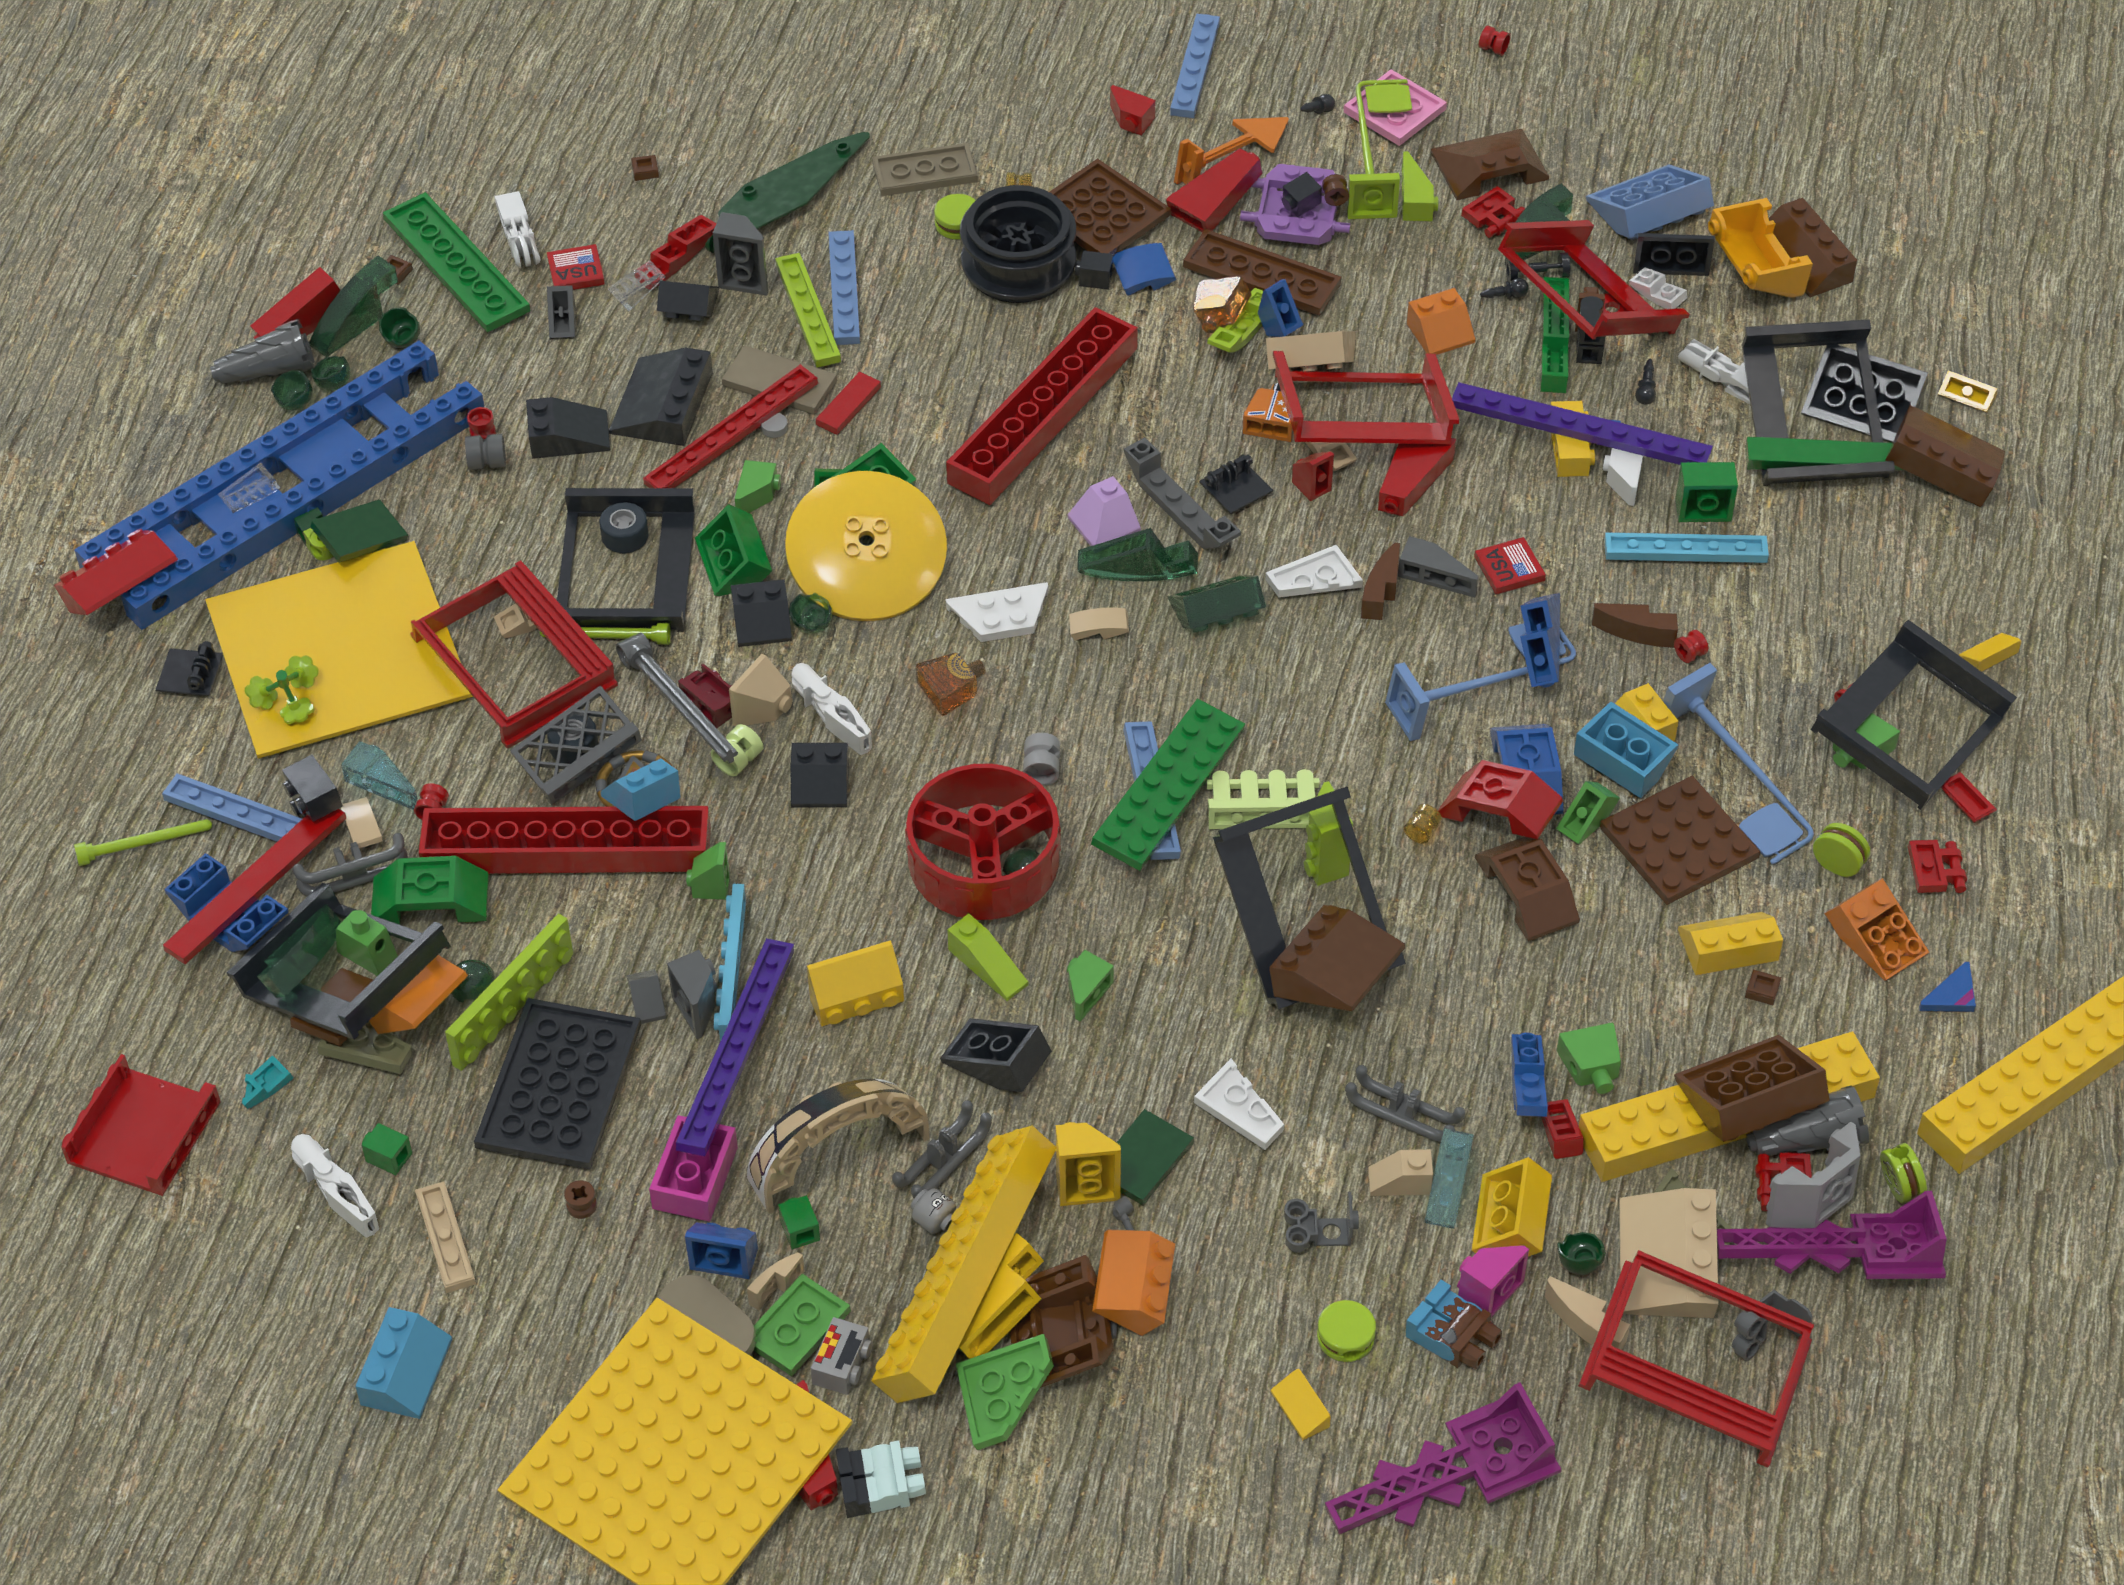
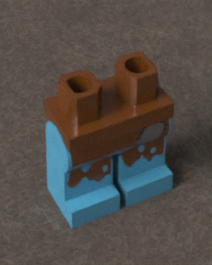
M1443 1280L1437 1283L1426 1296L1425 1302L1422 1301L1406 1320L1407 1338L1439 1357L1450 1361V1364L1456 1368H1459L1464 1363L1477 1369L1483 1362L1486 1353L1477 1345L1483 1342L1487 1346L1495 1348L1502 1338V1330L1491 1322L1490 1312L1485 1309L1482 1310L1476 1304L1467 1302L1452 1292L1451 1285Z

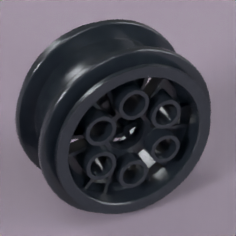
M1010 185L999 187L983 194L965 212L960 224V238L963 244L961 265L964 274L983 294L1003 302L1027 303L1052 295L1071 277L1076 266V249L1073 244L1076 237L1074 216L1057 196L1034 186Z

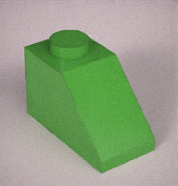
M745 460L735 495V507L750 513L773 501L775 490H780L781 475L777 474L776 463Z
M1585 781L1556 829L1577 844H1581L1600 827L1602 820L1609 817L1620 797L1598 782Z
M719 842L694 858L692 869L687 870L686 884L687 887H691L693 898L726 900L730 882L726 842Z
M1084 950L1078 958H1073L1067 967L1068 987L1075 1019L1080 1022L1114 983V966L1087 950Z

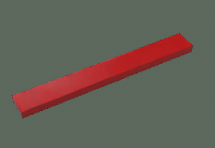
M800 364L643 478L644 484L648 488L677 487L761 426L762 423L816 386L818 378Z
M337 809L314 822L306 815L163 944L164 951L186 965L293 868L295 864L346 819L345 812Z

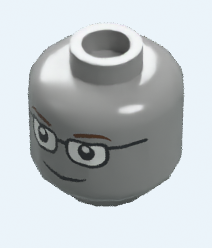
M924 1189L911 1203V1209L913 1210L912 1218L931 1234H937L942 1230L947 1232L952 1222L951 1216L956 1210V1204L939 1189Z

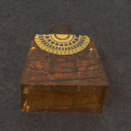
M1241 276L1199 281L1193 309L1202 324V329L1207 333H1214L1218 326L1235 323L1252 294Z
M959 653L948 654L916 664L917 683L942 717L975 697L977 694L976 678L986 674L981 660L978 659L966 664Z

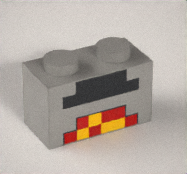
M833 1317L811 1366L812 1385L848 1395L852 1384L856 1385L860 1379L862 1370L860 1365L863 1358L868 1359L872 1350L873 1341L869 1340L868 1327Z

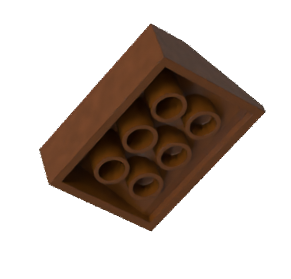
M1910 405L1885 461H1893L1895 466L1981 507L1994 488L2001 471L2005 451Z
M1323 905L1269 967L1274 997L1352 1012L1405 949V943L1350 909L1339 908L1334 905Z
M1780 1035L1674 1074L1676 1082L1708 1130L1723 1142L1735 1140L1740 1135L1753 1130H1761L1766 1125L1779 1120L1789 1119L1792 1115L1805 1110L1815 1109L1818 1105L1830 1101L1826 1070Z

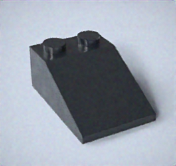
M554 397L526 400L528 436L532 459L610 451L607 410Z
M970 1018L940 1057L942 1063L999 1090L1023 1092L1052 1050L1039 1025Z

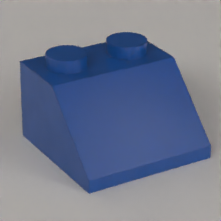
M698 1222L686 1231L685 1242L690 1270L750 1279L758 1251L756 1232L746 1228L734 1229L722 1227L716 1223L704 1224Z

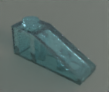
M359 741L341 764L345 782L414 810L418 801L415 788L383 750L375 745H368Z
M1444 1128L1425 1223L1455 1229L1470 1163L1474 1134Z

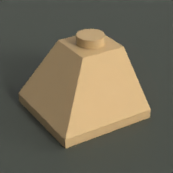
M761 654L729 689L734 726L738 724L747 726L776 721L783 712L786 713L790 709L793 702L791 685L764 654Z

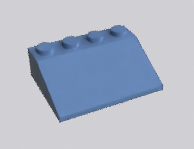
M1670 164L1586 196L1587 202L1617 234L1623 235L1628 239H1634V235L1637 233L1660 230L1663 228V225L1668 223L1681 222L1686 216L1702 214L1705 212V209L1714 206L1709 177Z

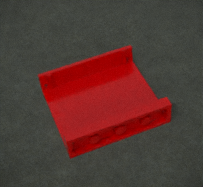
M121 1054L116 1063L109 1067L107 1076L101 1086L94 1090L92 1100L86 1109L82 1110L78 1115L77 1123L72 1131L66 1134L62 1141L61 1148L67 1164L163 1196L221 1103L216 1085L205 1082L198 1092L129 1069L125 1055Z

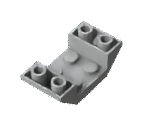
M1849 1122L1842 1129H1836L1829 1138V1153L1825 1160L1826 1168L1823 1171H1817L1810 1178L1792 1166L1784 1173H1779L1773 1178L1770 1184V1200L1766 1207L1768 1210L1766 1225L1776 1228H1815L1853 1199L1860 1161L1858 1136L1854 1123Z

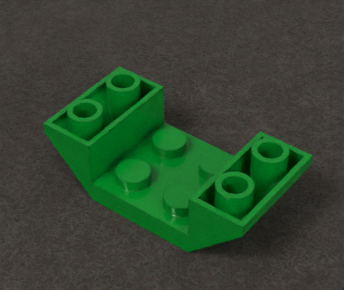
M457 856L398 858L373 877L371 915L400 925L401 911L455 909L458 922L487 921L489 874L487 871Z

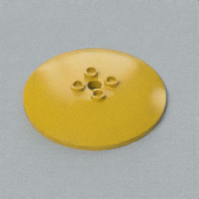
M856 471L829 478L814 487L803 497L789 520L786 531L785 551L787 564L794 581L805 596L815 605L841 618L854 621H877L904 614L920 604L931 593L944 569L947 538L938 511L918 488L890 474L874 471ZM868 535L874 539V542L869 546H865L859 542V539L862 536Z

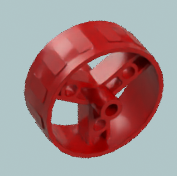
M970 764L956 767L939 774L926 783L915 795L909 807L905 829L908 868L917 890L928 902L938 909L961 918L970 914L976 920H994L1012 916L1028 909L1039 901L1051 888L1058 873L1059 853L1061 851L1059 816L1050 793L1040 782L1028 774L1012 767L997 764ZM991 805L1000 806L1003 808L996 811ZM973 806L968 814L957 811L960 808ZM1044 831L1049 841L1042 853L1023 869L1002 876L1000 854ZM920 839L970 857L972 878L954 875L933 864L919 849L918 843Z

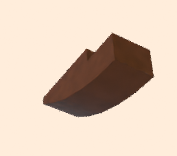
M1394 543L1389 547L1370 572L1363 592L1362 619L1382 620L1384 600L1395 601L1400 543Z
M1594 603L1592 625L1596 628L1639 644L1674 648V641L1677 639L1678 633L1677 614L1649 613V605Z

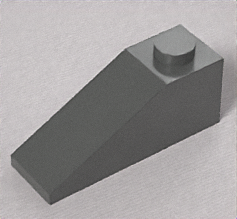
M1409 536L1399 559L1398 577L1466 596L1476 597L1479 576L1436 543Z

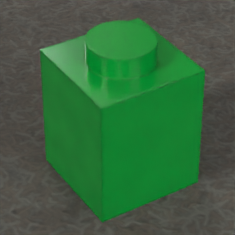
M380 1123L375 1126L372 1132H368L365 1135L361 1145L367 1163L395 1176L412 1155L409 1137Z
M807 1195L799 1198H790L784 1203L778 1204L780 1223L791 1250L820 1241L819 1223Z

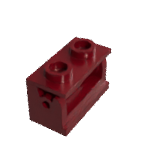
M701 664L702 672L696 670L684 679L681 678L678 680V685L707 719L718 728L732 718L729 689L732 685L726 683L716 670H711L705 664Z

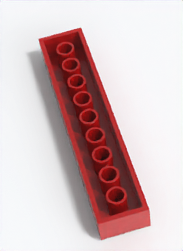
M1094 307L946 461L947 484L991 505L1137 350L1138 327Z
M615 806L424 808L419 857L457 856L487 871L488 874L687 872L688 869H692L694 858L710 848L711 823L709 807L664 806L636 821Z

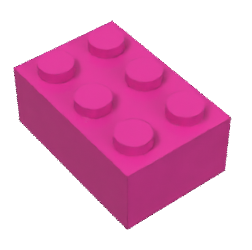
M678 1115L649 1188L652 1209L710 1222L738 1149L735 1127L719 1124L705 1157L676 1151V1141L687 1118Z

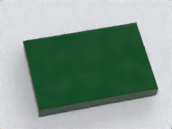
M380 499L312 520L310 526L338 563L405 542L408 537L407 532Z
M1144 1109L1116 1142L1121 1148L1120 1193L1143 1206L1194 1144V1137Z

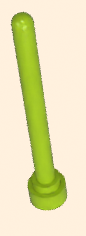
M657 623V626H652V628L581 627L590 638L627 639L642 632L647 639L657 642V645L670 644L671 630L669 623Z
M205 819L92 846V843L86 844L82 842L74 844L78 864L83 866L91 864L90 861L96 860L95 857L210 830L212 822Z

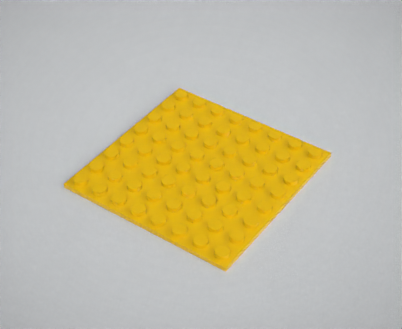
M415 541L205 599L258 759L473 697L424 639L416 643L410 635L412 632V620L417 621L440 608ZM446 626L435 634L460 662ZM307 655L312 658L313 665L319 670L318 676L314 678V685L309 688L303 686L295 688L289 681V688L293 696H296L298 700L308 698L314 706V712L309 714L305 721L292 724L285 723L284 718L280 715V711L286 707L288 697L284 689L280 687L275 689L278 697L273 701L271 708L264 710L261 707L254 708L250 705L249 697L245 694V687L250 684L251 678L254 676H259L262 679L269 678L275 683L277 682L276 673L279 670L285 671V668L289 666V659L291 657L299 656L301 658Z
M656 1298L497 1491L636 1585H726L853 1424V1421L661 1299Z

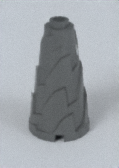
M298 319L276 327L274 331L254 339V342L231 350L230 354L213 361L214 366H211L210 370L214 380H219L221 384L239 380L244 382L264 376L271 377L290 372L295 374L314 369L315 361L306 333L301 334L299 330L303 328L302 324Z
M1852 1085L1843 1087L1838 1091L1829 1093L1830 1101L1818 1105L1815 1109L1805 1110L1792 1115L1789 1119L1779 1120L1766 1125L1761 1130L1751 1131L1749 1134H1746L1750 1152L1756 1151L1757 1155L1767 1154L1770 1156L1794 1151L1802 1153L1824 1148L1829 1150L1831 1134L1836 1129H1842L1849 1122L1856 1125L1859 1146L1868 1144V1125H1863V1117L1866 1116L1856 1089Z

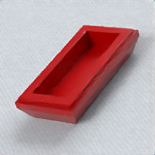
M1961 772L1950 777L1940 788L1973 823L1997 811Z

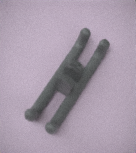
M395 833L392 836L393 846L390 849L362 857L357 842L350 843L351 854L355 860L349 862L345 861L343 852L339 847L334 848L333 852L338 865L317 872H307L301 864H295L292 870L297 878L296 886L303 895L308 897L318 887L310 886L309 884L320 883L342 876L343 879L327 883L331 886L334 893L371 882L374 876L390 864L366 871V868L391 861L395 858L396 860L398 858H408L407 851L404 848V837L401 833Z
M1359 1065L1356 1068L1357 1080L1367 1090L1389 1099V1108L1362 1097L1358 1093L1355 1083L1350 1082L1345 1087L1346 1096L1349 1101L1361 1110L1437 1142L1451 1140L1455 1135V1128L1450 1124H1458L1465 1117V1110L1462 1107H1456L1454 1112L1450 1113L1421 1101V1091L1414 1089L1410 1095L1405 1094L1403 1083L1397 1081L1394 1087L1391 1088L1373 1080L1368 1075L1367 1068L1364 1065ZM1419 1112L1449 1125H1446L1443 1130H1438L1414 1120V1117Z
M965 1100L961 1105V1111L957 1119L949 1127H943L939 1131V1138L937 1140L932 1139L927 1144V1150L904 1174L901 1172L893 1174L892 1181L895 1187H907L929 1164H932L939 1170L922 1187L918 1184L913 1185L911 1194L915 1198L924 1189H937L984 1140L991 1127V1115L987 1112L981 1114L977 1129L958 1149L956 1136L966 1127L973 1113V1103Z

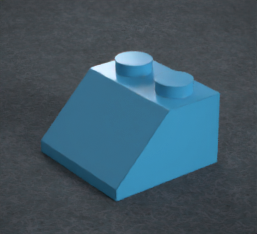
M663 759L653 761L649 765L614 781L601 791V797L636 821L681 798L678 770Z

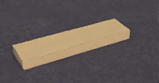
M445 1182L416 1189V1197L446 1293L476 1285Z

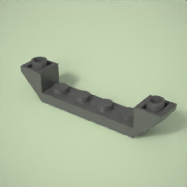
M1145 437L1124 448V454L1139 486L1202 549L1221 547L1241 536V531L1226 516L1215 521L1160 467L1161 452Z

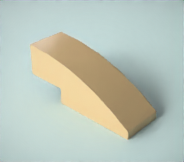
M1550 1276L1546 1285V1300L1568 1327L1593 1346L1605 1315L1607 1302ZM1620 1320L1611 1346L1620 1350L1623 1349L1628 1338L1629 1323Z

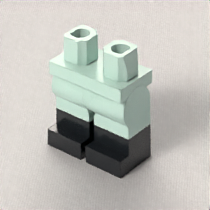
M899 1441L890 1442V1445L880 1444L869 1449L849 1451L848 1447L836 1449L847 1518L890 1510L898 1506L901 1508L909 1507V1498L926 1494L923 1473L905 1476L904 1471L921 1467L918 1447L900 1448Z

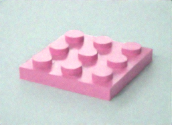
M1391 69L1378 80L1407 78ZM1407 79V84L1401 85L1409 86L1412 103L1411 111L1395 113L1369 112L1365 89L1361 92L1367 127L1398 146L1407 141L1447 108L1446 101ZM1355 96L1344 105L1343 113L1359 122L1357 98Z

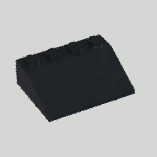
M1827 345L1801 414L1870 435L1857 351L1840 345ZM1869 355L1883 440L1893 443L1908 407L1912 405L1919 408L1928 384V372Z
M685 347L638 358L610 426L609 434L685 446L713 374L711 351Z

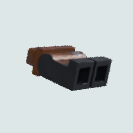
M1584 287L1583 293H1579L1577 312L1593 327H1595L1603 313L1605 294H1599L1598 287ZM1575 323V332H1577L1576 363L1602 364L1606 336L1592 339Z

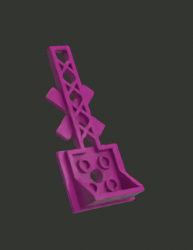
M1925 1191L1893 1213L1850 1214L1852 1228H1841L1825 1220L1816 1228L1717 1229L1718 1259L1777 1258L1774 1265L1789 1274L1809 1258L1840 1273L1850 1265L1851 1260L1847 1257H1860L1866 1279L1946 1278L1943 1259L1947 1238L1933 1192ZM1724 1242H1733L1737 1245H1725ZM1758 1242H1765L1768 1245H1761Z
M1521 1382L1513 1385L1497 1401L1446 1422L1445 1426L1456 1444L1455 1447L1443 1452L1444 1446L1425 1440L1416 1464L1405 1468L1379 1460L1373 1475V1479L1376 1481L1325 1502V1508L1338 1534L1340 1535L1395 1510H1398L1395 1521L1414 1527L1426 1497L1460 1507L1466 1487L1457 1484L1472 1477L1475 1479L1487 1504L1561 1473L1562 1469L1555 1458V1443ZM1503 1446L1508 1448L1510 1452L1508 1454H1499L1494 1449ZM1462 1456L1467 1468L1454 1466L1455 1459ZM1436 1470L1443 1472L1441 1479L1433 1477ZM1396 1487L1405 1489V1493L1396 1491ZM1372 1494L1385 1497L1383 1504L1378 1506L1366 1502ZM1345 1506L1356 1509L1353 1517L1341 1521L1336 1511Z

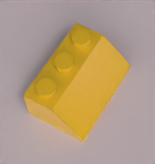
M1757 912L1678 926V932L1695 975L1779 961L1783 938L1775 918L1766 913Z
M891 940L807 965L810 1001L821 1027L837 1024L851 1017L863 1016L871 1011L892 1007L900 1002H904L903 982Z
M1068 1122L1063 1125H1055L1056 1178L1060 1206L1119 1200L1121 1188L1120 1145L1088 1123Z
M1529 1157L1482 1174L1472 1251L1477 1253L1480 1248L1526 1246L1529 1248L1528 1257L1542 1252L1552 1175Z

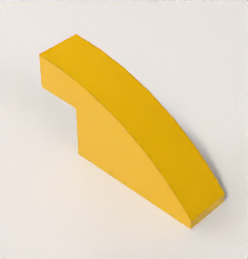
M1017 1233L1013 1236L959 1345L960 1350L968 1359L988 1353L1041 1300L1040 1296L1028 1284L1026 1279L1044 1260Z

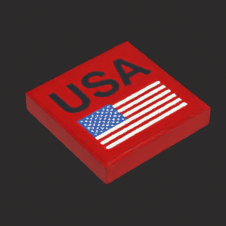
M596 244L547 252L553 286H573V290L605 285Z
M1524 537L1475 550L1474 558L1495 594L1545 581L1546 574Z

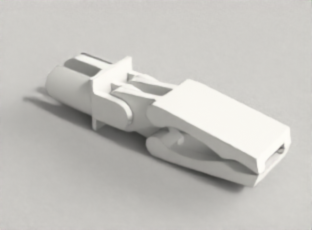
M519 191L495 196L496 207L516 266L521 268L519 256L523 257L526 267L531 266L529 254L533 255L535 264H539L540 256L535 244L534 233L529 227L528 215Z
M1695 339L1680 352L1678 359L1700 372V379L1705 376L1714 382H1721L1727 386L1725 392L1750 404L1744 362L1740 366L1732 363L1730 358L1718 352V346L1713 350ZM1781 388L1782 397L1784 396L1783 388Z
M804 663L797 664L792 671V686L804 698L805 707L812 704L825 723V727L844 743H848V746L858 754L868 753L872 749L871 730L852 703L845 696H841L827 686L826 675L821 678L809 665Z
M297 1135L291 1145L292 1157L294 1162L305 1173L307 1182L309 1183L315 1179L329 1206L367 1238L374 1235L379 1230L376 1214L353 1177L332 1162L328 1148L324 1150L309 1135ZM340 1193H344V1197L352 1200L357 1206L347 1202L340 1196Z

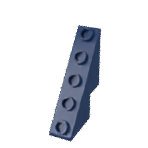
M1560 593L1533 598L1520 606L1526 633L1521 635L1520 638L1531 687L1541 686L1547 688L1555 682H1559Z

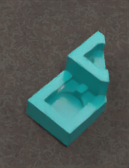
M272 1055L251 1075H245L247 1086L245 1097L242 1098V1104L247 1109L252 1108L278 1092L294 1077Z

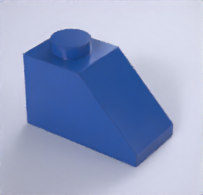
M1285 279L1278 281L1263 291L1258 315L1267 336L1285 337L1303 326Z

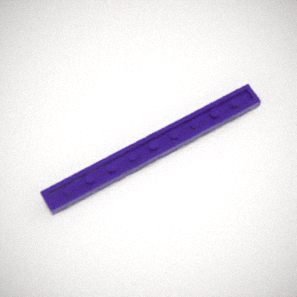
M1458 382L1452 396L1456 409L1678 465L1691 462H1709L1713 446L1460 382Z
M766 938L677 1138L676 1151L706 1156L794 954V944Z

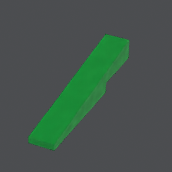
M1544 277V280L1569 303V278ZM1544 293L1540 392L1566 393L1568 382L1569 317Z
M1747 437L1745 445L1747 470L1883 462L1892 443ZM1894 465L1895 470H1903Z

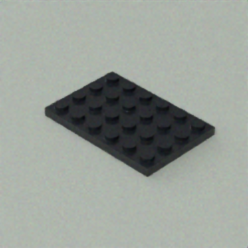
M527 998L474 1140L475 1148L591 1170L641 1028V1019Z

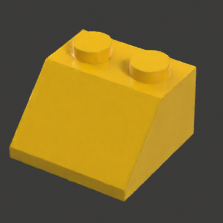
M1649 683L1624 693L1615 703L1675 742L1679 721Z

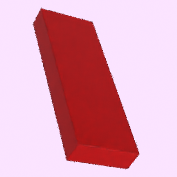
M859 371L816 418V425L838 435L881 388V381Z

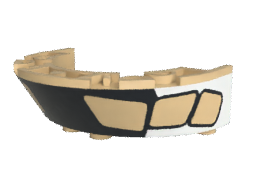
M860 1079L845 1083H834L828 1089L815 1095L804 1097L797 1106L782 1116L766 1132L750 1158L747 1179L768 1214L773 1213L772 1195L794 1185L796 1171L802 1162L799 1156L808 1145L814 1148L824 1138L838 1129L860 1120L879 1118L881 1114L894 1121L902 1135L917 1129L925 1142L930 1139L928 1116L923 1106L900 1087L886 1080Z

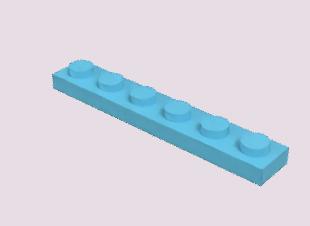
M1605 532L1604 539L1606 560L1767 563L1769 557L1767 536Z
M733 884L732 895H727L726 912L730 913V916L724 919V936H727V942H722L721 958L725 959V964L719 966V983L723 984L722 989H717L716 1005L720 1006V1013H714V1030H719L720 1041L736 1008L746 910L744 884Z

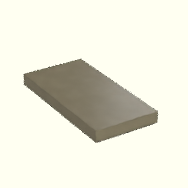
M968 143L872 157V164L881 196L978 182L977 171Z
M744 345L722 377V385L757 396L801 364L818 378V384L788 406L815 415L837 382V374Z

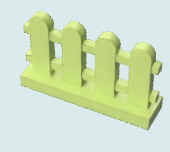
M1306 769L1298 771L1296 778L1287 779L1285 778V773L1281 770L1271 771L1268 779H1257L1256 772L1251 770L1243 771L1240 779H1229L1227 772L1216 771L1212 775V780H1207V789H1213V799H1208L1209 829H1224L1314 798L1315 788H1319V778H1314L1313 773ZM1286 788H1297V797L1287 798ZM1230 789H1241V798H1231ZM1258 789H1269V798H1259ZM1309 812L1264 828H1306V825H1309Z

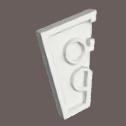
M1337 545L1266 572L1265 579L1278 597L1362 588L1363 586L1362 578Z
M1232 1059L1194 1096V1103L1264 1150L1284 1130L1283 1122L1267 1102L1256 1094L1252 1089L1251 1082L1247 1077L1244 1078L1237 1070V1065Z

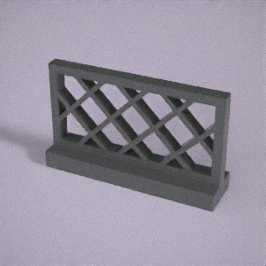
M599 686L516 745L510 752L543 792L547 801L553 805L598 773L608 760L618 754L627 752L641 742L642 739L639 729L635 724L629 721L605 690ZM599 696L606 702L604 712L589 711L591 702ZM573 715L584 716L582 728L567 727L568 719ZM588 716L603 718L602 729H586ZM608 718L620 719L624 724L617 731H606ZM551 731L561 732L559 744L544 743L545 735ZM565 734H581L579 746L564 745ZM585 734L600 736L599 744L594 748L583 747ZM528 747L538 748L536 761L525 760L520 753ZM543 749L558 750L556 763L541 761ZM562 752H578L576 761L572 764L561 763ZM540 767L555 768L554 776L545 783L538 777Z

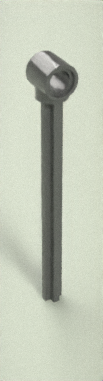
M640 632L615 645L616 651L623 665L626 668L641 669L724 762H734V757L738 755L737 750L654 661L652 648L645 635Z

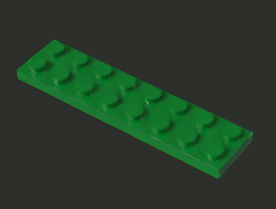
M426 192L383 212V218L386 223L487 333L531 311L530 304Z
M1197 698L1092 837L1091 845L1141 871L1244 731L1245 723Z

